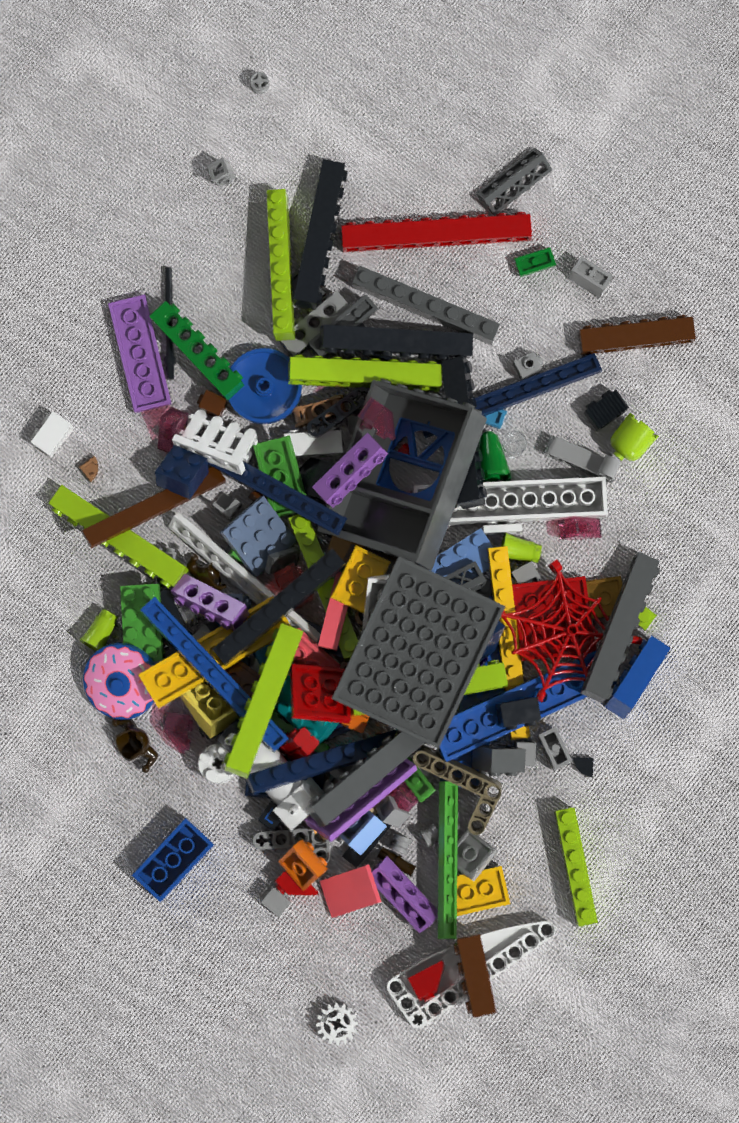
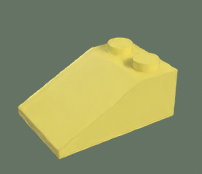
M205 683L180 696L199 727L210 739L224 731L237 718L240 719V716L223 698Z

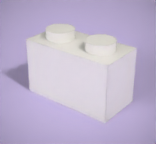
M54 411L51 415L47 414L42 421L43 426L40 430L36 429L31 436L32 445L50 458L53 457L74 428L71 423Z

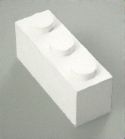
M333 427L318 438L310 437L307 432L299 433V430H290L288 434H284V436L290 435L296 459L343 456L341 430H337L336 427ZM311 429V432L319 433L318 429Z

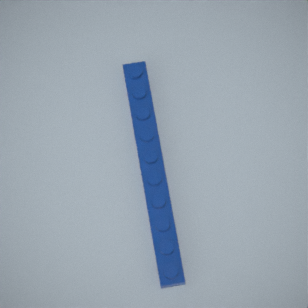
M154 597L141 608L140 612L240 718L241 716L245 717L247 710L244 708L248 698H251L157 598ZM270 719L262 741L275 752L289 738Z

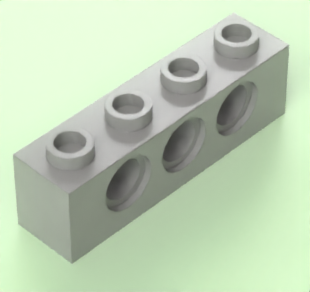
M338 291L327 294L323 298L324 302L319 306L317 304L316 310L310 309V314L305 318L303 316L294 323L295 334L303 332L305 334L304 339L298 340L295 338V340L279 341L291 357L301 355L308 349V342L320 333V326L331 324L351 307ZM332 308L334 313L327 316L324 314V310ZM312 320H317L320 325L312 328L309 323Z

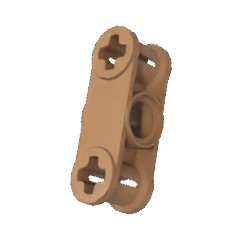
M344 395L295 407L292 411L296 420L295 427H306L311 420L318 416L314 412L316 408L321 407L327 410L344 398ZM342 403V411L348 412V410H346L344 403ZM328 413L325 416L326 420L336 418L333 413Z

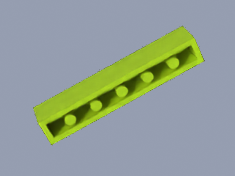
M575 807L554 811L577 927L598 923Z

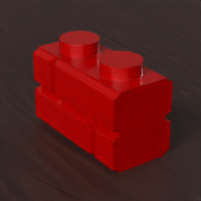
M305 727L298 730L294 728L290 733H285L289 739L279 750L283 754L286 753V757L293 761L310 755L319 745V741L314 736H311V733Z

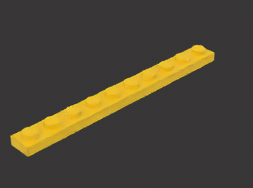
M508 547L487 548L493 601L506 606L504 609L505 613L515 612ZM500 617L499 621L505 626L498 642L501 663L504 662L508 687H504L505 692L524 683L521 657L518 654H511L514 650L511 630ZM507 618L514 629L517 649H519L517 622L515 619ZM523 726L510 732V740L530 738L529 726Z

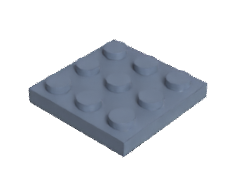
M264 496L256 499L220 532L254 577H257L266 569L268 555L286 550L297 541Z

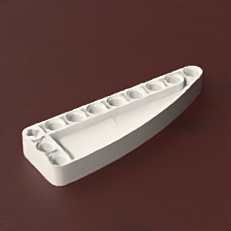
M540 921L481 934L490 980L553 937L555 934L554 924L549 921ZM544 924H548L551 927V933L546 936L541 932V927ZM529 935L535 938V944L531 947L525 944V938ZM453 945L420 960L391 978L387 983L389 994L410 1025L416 1029L424 1027L467 997V994L464 995L461 989V982L464 981V977L459 975L457 963H460L459 955H455ZM513 946L519 949V955L515 958L509 955V949ZM495 958L503 960V966L500 969H496L493 966ZM443 960L445 969L438 991L434 994L435 997L427 1002H424V1000L419 1001L408 978ZM393 981H398L401 984V989L398 992L390 990V984ZM449 991L455 993V1000L453 1002L445 1001L444 996ZM405 997L412 1000V1006L408 1009L401 1006V1001ZM431 1003L439 1005V1011L435 1014L430 1013L428 1010ZM415 1014L423 1016L421 1019L422 1023L419 1025L412 1022Z

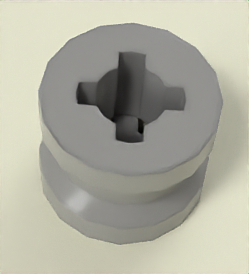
M256 72L251 76L250 83L253 92L264 94L268 91L269 78L265 73Z
M431 824L428 829L420 831L429 848L436 841L439 842V832L434 824Z
M394 834V842L389 848L407 855V848L413 840Z

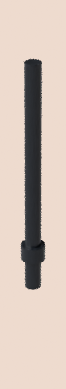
M164 268L165 301L171 305L173 303L172 268ZM173 320L170 321L169 326H173ZM166 335L164 365H166L167 380H174V365H176L174 343Z

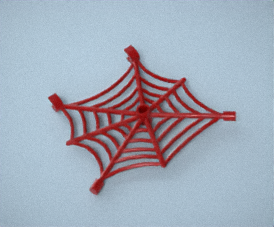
M557 559L548 565L550 570L557 575L546 594L539 601L525 609L511 613L503 611L501 615L513 636L514 650L511 654H518L528 659L536 667L541 677L543 687L536 696L539 702L543 701L546 689L556 684L574 680L585 681L586 678L572 677L549 684L552 676L562 673H578L585 675V677L587 676L592 661L586 667L584 659L603 636V633H599L593 626L588 615L592 612L597 623L605 631L604 625L599 621L594 611V608L598 605L607 621L609 620L600 604L602 598H589L576 591L561 572L563 569L562 565ZM558 580L559 589L556 596L545 609L528 618L516 616L539 605L550 594ZM562 580L575 594L594 603L589 607L572 599L564 591ZM561 593L562 603L551 617L542 621L532 620L548 611ZM566 597L576 605L587 609L586 612L582 613L567 604ZM564 607V614L555 624L545 623L557 616ZM568 608L574 613L581 615L579 619L569 613ZM566 616L567 627L557 626ZM570 617L577 622L575 624H571ZM507 618L517 620L522 631L524 647L517 649L516 635ZM585 618L594 632H589L584 628L582 621ZM521 621L529 623L533 632L534 643L527 645L526 634ZM533 624L541 627L543 640L537 641ZM544 627L552 629L551 637L546 638ZM555 630L563 631L555 635ZM575 635H587L578 646ZM565 636L566 638L562 644L557 638ZM592 636L598 637L582 656L580 649L583 644ZM633 636L632 644L641 645L642 637ZM570 638L572 639L573 645L567 644ZM552 640H555L559 643V645L561 646L560 650L553 642H551ZM548 642L555 648L558 653L555 660L551 653L541 644ZM538 646L548 654L553 663L551 670L545 658L538 651L531 648ZM565 648H574L577 656L563 654ZM528 650L542 659L548 671L545 682L538 665L529 656L521 652ZM561 657H571L579 659L580 664L559 663ZM557 666H574L583 669V671L561 670L554 672Z

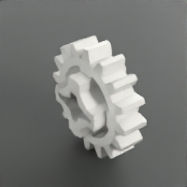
M336 1002L333 1008L328 1004L327 1011L323 1008L321 1009L323 1016H317L321 1020V1022L316 1023V1026L321 1027L318 1034L323 1033L322 1040L328 1038L330 1045L333 1041H336V1045L339 1046L341 1040L346 1044V1038L353 1039L351 1033H357V1030L353 1028L354 1025H358V1022L353 1020L357 1015H351L352 1008L346 1010V1004L339 1007L338 1002ZM332 1011H338L336 1016H327ZM344 1014H347L349 1017L350 1025L345 1023ZM338 1018L340 1019V1023L343 1024V1026H346V1028L338 1027L337 1029H334V1024H332V1022H329L328 1020L336 1021ZM324 1023L329 1025L331 1029L330 1034L326 1032ZM347 1031L344 1036L336 1037L338 1032Z

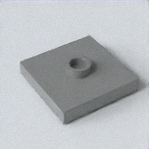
M467 828L458 840L457 869L474 882L498 851L478 835L470 833Z

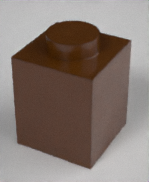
M206 390L204 394L201 393L197 401L199 410H204L206 414L212 417H221L228 403L226 398L209 390Z

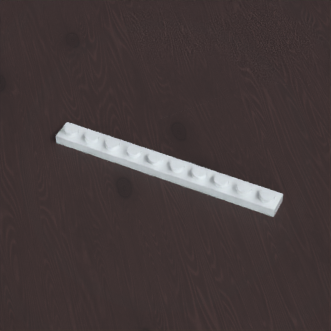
M179 512L173 516L168 528L209 563L212 562L218 571L254 602L260 604L266 599L276 596L215 542L202 533L201 530L188 521L187 518ZM294 611L286 616L291 627L296 629L299 627L318 644L321 634Z

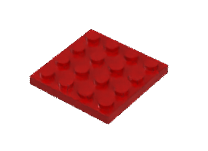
M585 576L565 578L576 591L588 597ZM554 580L513 584L515 612L539 601L549 590ZM558 580L550 594L539 605L516 616L528 618L545 609L556 596L559 589ZM562 580L564 591L572 599L590 607L589 600L575 594ZM561 593L548 611L532 620L542 621L551 617L562 603ZM566 597L567 604L582 613L586 612L587 609L576 605ZM564 607L557 616L545 623L555 624L564 614ZM568 608L569 613L578 619L581 617V615L574 613ZM590 612L588 616H589V618H590V620H591V622H592L591 612ZM566 616L557 626L567 627ZM570 617L571 624H575L577 621ZM585 618L582 621L584 628L589 632H594ZM521 621L526 634L527 645L534 643L533 632L529 623ZM517 622L519 648L524 647L522 631ZM533 624L537 641L543 640L541 627ZM544 627L546 638L551 637L552 629ZM555 630V635L563 631ZM575 635L578 646L587 635ZM563 636L557 639H559L563 644L566 637ZM594 636L583 644L580 649L581 654H584L595 641ZM570 638L567 644L573 645L572 639ZM552 640L551 642H553L560 650L561 646L559 645V643L555 640ZM548 642L541 644L551 653L553 658L557 657L558 653ZM596 645L591 649L590 652L596 650ZM538 646L531 648L538 651L545 659L550 658L542 648ZM565 648L563 654L577 655L574 648ZM528 650L521 652L532 660L541 659L535 653ZM520 656L521 662L529 661L528 659Z

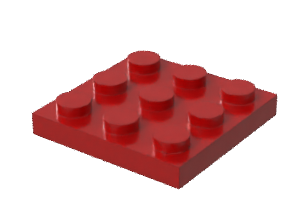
M292 664L290 667L292 718L349 724L351 721V708L332 699L345 669Z

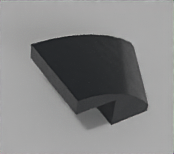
M309 458L299 468L306 496L323 500L312 486L336 463Z

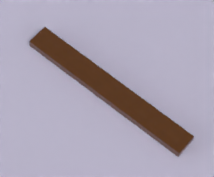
M211 467L191 499L166 489L82 530V535L92 549L224 484L226 479L220 470Z

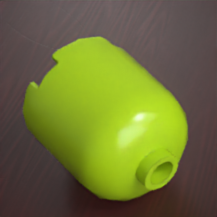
M631 413L626 416L610 439L611 447L615 450L613 454L621 461L624 458L628 461L638 460L659 437L641 420L639 422L635 419V416Z

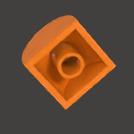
M302 839L278 862L304 891L322 876L328 868L326 867L325 859L317 857L313 852V845Z

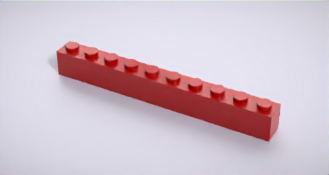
M517 212L515 215L498 213L496 216L489 217L487 214H480L473 218H469L468 215H462L456 219L445 216L440 217L439 220L422 218L420 219L421 221H413V219H403L402 222L385 220L383 223L367 221L364 224L358 225L355 222H349L342 225L343 252L531 241L532 239L531 214H526V212Z

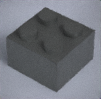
M482 745L472 750V769L479 770L480 774H489V776H500V774L517 776V773H525L526 749L508 745Z

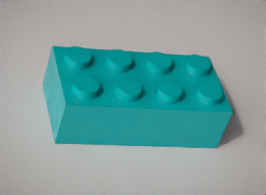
M289 669L275 709L297 730L305 727L311 733V736H314L319 741V744L327 740L339 723L292 718Z

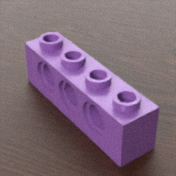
M366 433L312 488L327 504L334 508L342 502L343 498L350 491L357 487V484L371 473V470L377 464L383 462L388 453L370 434Z
M184 574L171 590L174 601L178 605L188 607L195 614L200 613L211 622H218L227 630H236L250 615L244 603L187 574Z
M388 856L371 870L377 889L419 934L428 928L438 917V910Z

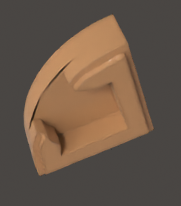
M95 456L79 466L90 482L96 478L99 469Z

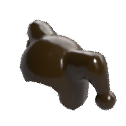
M192 554L187 563V569L193 577L218 591L225 589L227 586L226 584L221 585L220 573L211 567L213 563L211 562L203 566L196 563L199 556Z
M113 719L111 721L113 727L118 725L125 727L124 731L115 736V744L119 753L127 761H132L140 756L146 757L147 763L142 766V772L148 773L150 767L156 762L158 753L149 745L147 733L143 729L138 728L132 719Z

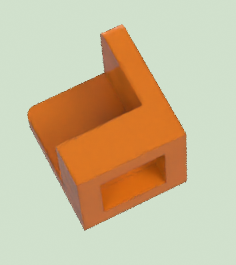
M351 708L350 723H342L341 725L363 733L370 716H354V710Z

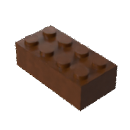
M480 934L457 938L456 943H453L455 955H459L460 963H457L459 975L464 977V982H461L463 994L468 996V1002H465L467 1014H471L473 1018L497 1013Z

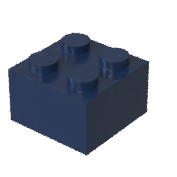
M173 445L155 471L156 484L158 487L168 489L175 494L191 499L209 473L208 460L206 457Z

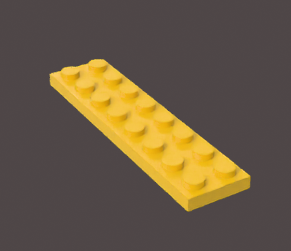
M272 596L266 599L265 601L261 602L260 604L254 606L253 608L249 609L248 612L250 615L247 617L246 620H248L252 615H254L258 610H260L274 597ZM286 617L283 618L227 666L224 665L212 649L229 636L233 630H227L220 626L196 641L225 670L275 641L272 639L275 628L279 629L281 623L288 626L291 625ZM179 652L172 654L138 674L158 709L205 682V679Z

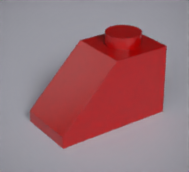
M286 871L275 880L277 883L275 887L283 895L285 893L288 895H317L319 893L312 885L303 891Z
M443 960L408 978L419 1001L424 1000V1002H427L435 997L434 994L438 991L445 969Z

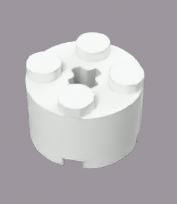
M213 744L205 748L200 754L198 761L202 776L216 784L226 783L235 775L225 771L226 764L224 763L221 764L220 769L216 766L213 767L216 759L224 762L228 752L222 744Z

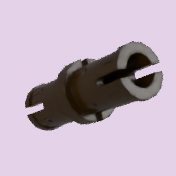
M382 847L377 858L383 860L388 856L403 873L411 877L416 865L401 858L400 854L397 856L385 849V847Z

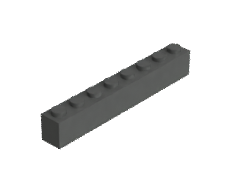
M359 266L352 282V288L460 333H473L474 339L491 346L500 326V323L362 266Z
M641 552L634 555L580 694L600 703L610 698L613 692V688H611L612 683L617 680L620 671H618L619 665L623 664L627 655L624 652L633 640L631 634L633 629L636 630L639 625L640 619H638V616L646 607L647 602H645V598L647 595H650L653 589V585H651L652 580L657 577L660 568H658L660 561Z
M395 729L397 733L392 737L389 735L384 738L379 748L374 747L367 753V758L355 762L352 765L353 769L349 773L348 771L342 773L338 777L339 781L337 783H331L323 789L325 793L320 797L319 795L313 797L309 801L310 805L305 809L319 827L327 826L425 742Z

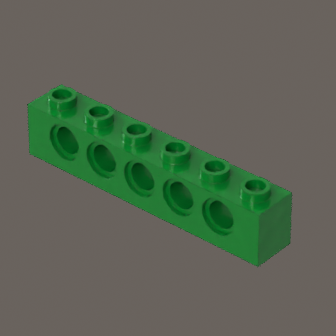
M165 301L149 317L217 390L229 400L244 386L241 381L243 377L237 370L231 371L229 368L231 364L223 356L219 358L216 355L218 350L211 343L207 345L203 341L205 336L199 330L194 331L191 328L193 325L186 316L182 318L178 314L180 310L174 303L169 305ZM177 319L175 326H169L171 320ZM189 332V338L182 340V335ZM197 346H202L201 352L194 353V349ZM215 359L214 365L208 367V360ZM221 373H228L226 379L219 380V376Z

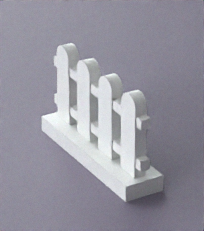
M198 410L194 415L191 414L189 416L190 423L185 430L181 429L180 435H174L172 439L173 444L206 457L211 464L242 475L245 471L243 460H248L249 456L247 453L252 445H257L258 443L256 431L248 429L244 434L239 433L240 427L236 422L230 423L226 428L223 426L224 422L220 416H215L211 421L206 420L207 415L204 410ZM202 426H206L207 428L202 437L197 436ZM219 432L224 433L218 443L214 442ZM235 439H240L235 450L231 449L230 447Z

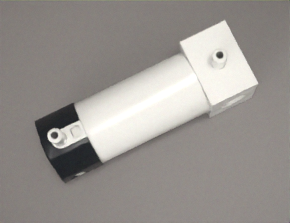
M238 718L217 739L229 753L233 749V746L230 745L234 734L238 735L240 728L237 727L240 720ZM262 741L250 773L287 763L288 761L278 750L273 752ZM311 777L306 781L300 780L265 791L277 804L273 811L291 831L310 815L305 809L310 805L309 801L317 795L320 797L325 793Z

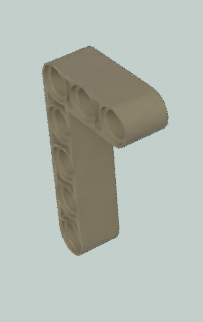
M427 747L418 748L413 756V762L417 767L480 796L470 817L468 830L473 835L482 834L501 796L502 784L498 780L485 774H480L479 771L453 759L445 762L441 754ZM423 753L427 756V760L421 761L417 755ZM439 761L443 762L445 768L438 769L435 766V763ZM460 770L463 776L455 777L453 771ZM477 778L481 784L474 786L470 780ZM494 786L498 789V793L491 794L488 788ZM484 803L488 804L490 806V810L483 811L480 808V805ZM480 821L482 827L475 828L472 822Z

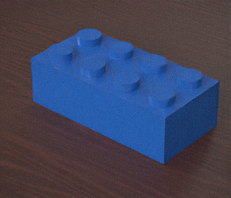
M185 818L132 876L159 902H163L215 844Z

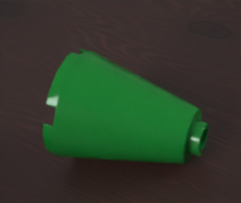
M492 431L484 432L480 437L481 443L479 444V450L483 456L481 468H483L485 473L483 482L510 481L512 478L498 435Z

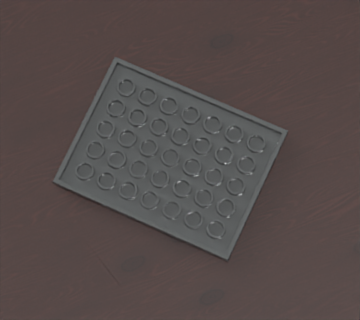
M398 556L332 699L439 749L506 606Z

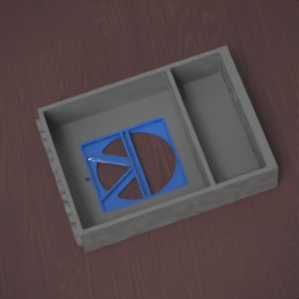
M384 379L380 381L373 380L346 453L368 433L383 447L388 455L382 463L377 464L371 470V473L357 484L353 491H350L343 498L340 504L334 508L329 504L326 505V507L347 518L339 535L321 526L318 527L317 531L329 538H332L334 535L385 555L393 556L396 559L400 556L432 571L487 418L481 414L482 411L475 409V406L469 403L460 405L454 399L447 398L443 400L441 396L434 393L426 395L424 391L416 388L413 391L408 390V387L402 384L394 386L391 385L390 381ZM416 431H427L437 436V439L418 456L414 433ZM405 436L408 438L410 455L394 451L396 445ZM442 446L444 450L443 465L428 461L427 459ZM390 458L439 472V476L430 487L421 492L408 493L401 491L391 479L389 471Z

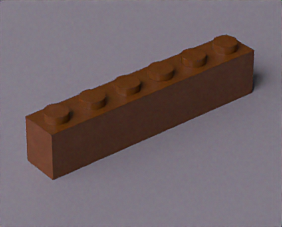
M688 315L676 316V319L660 317L658 321L642 319L639 320V323L624 321L620 325L615 326L612 323H606L597 328H594L593 325L582 327L578 333L581 356L593 353L599 354L694 343L696 340L693 317H688Z

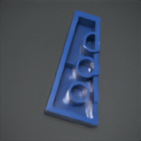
M652 635L648 640L644 639L638 648L641 650L638 656L634 654L628 663L631 667L628 671L626 669L623 671L619 678L621 680L618 686L615 684L611 697L605 705V708L623 720L634 708L671 649Z

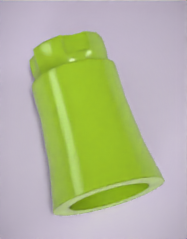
M506 532L504 533L500 547H508L509 559L538 563L542 545L515 537Z
M102 609L79 641L94 651H98L106 646L118 617Z

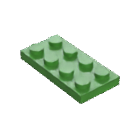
M290 435L253 445L259 470L306 495ZM267 497L269 504L279 517L296 513Z
M160 584L120 586L123 643L140 648L149 655L153 662L164 660L163 635L140 612V609L154 597L161 603Z

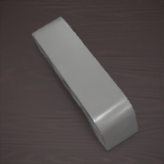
M556 436L550 437L544 451L546 456L591 476L606 477V482L609 483L613 482L621 464V461L608 455H605V457Z
M312 828L259 832L253 837V844L259 850L292 848L297 843L295 841L296 834L301 832L306 835L305 842L313 845V852L315 854L323 850L327 853L326 863L330 859L329 840L325 839L323 842H317ZM273 834L272 841L274 846H270L271 842H265L264 846L261 847L256 842V840L260 839L261 835H263L264 839H270L269 835ZM284 834L287 841L284 845L276 843L277 835Z

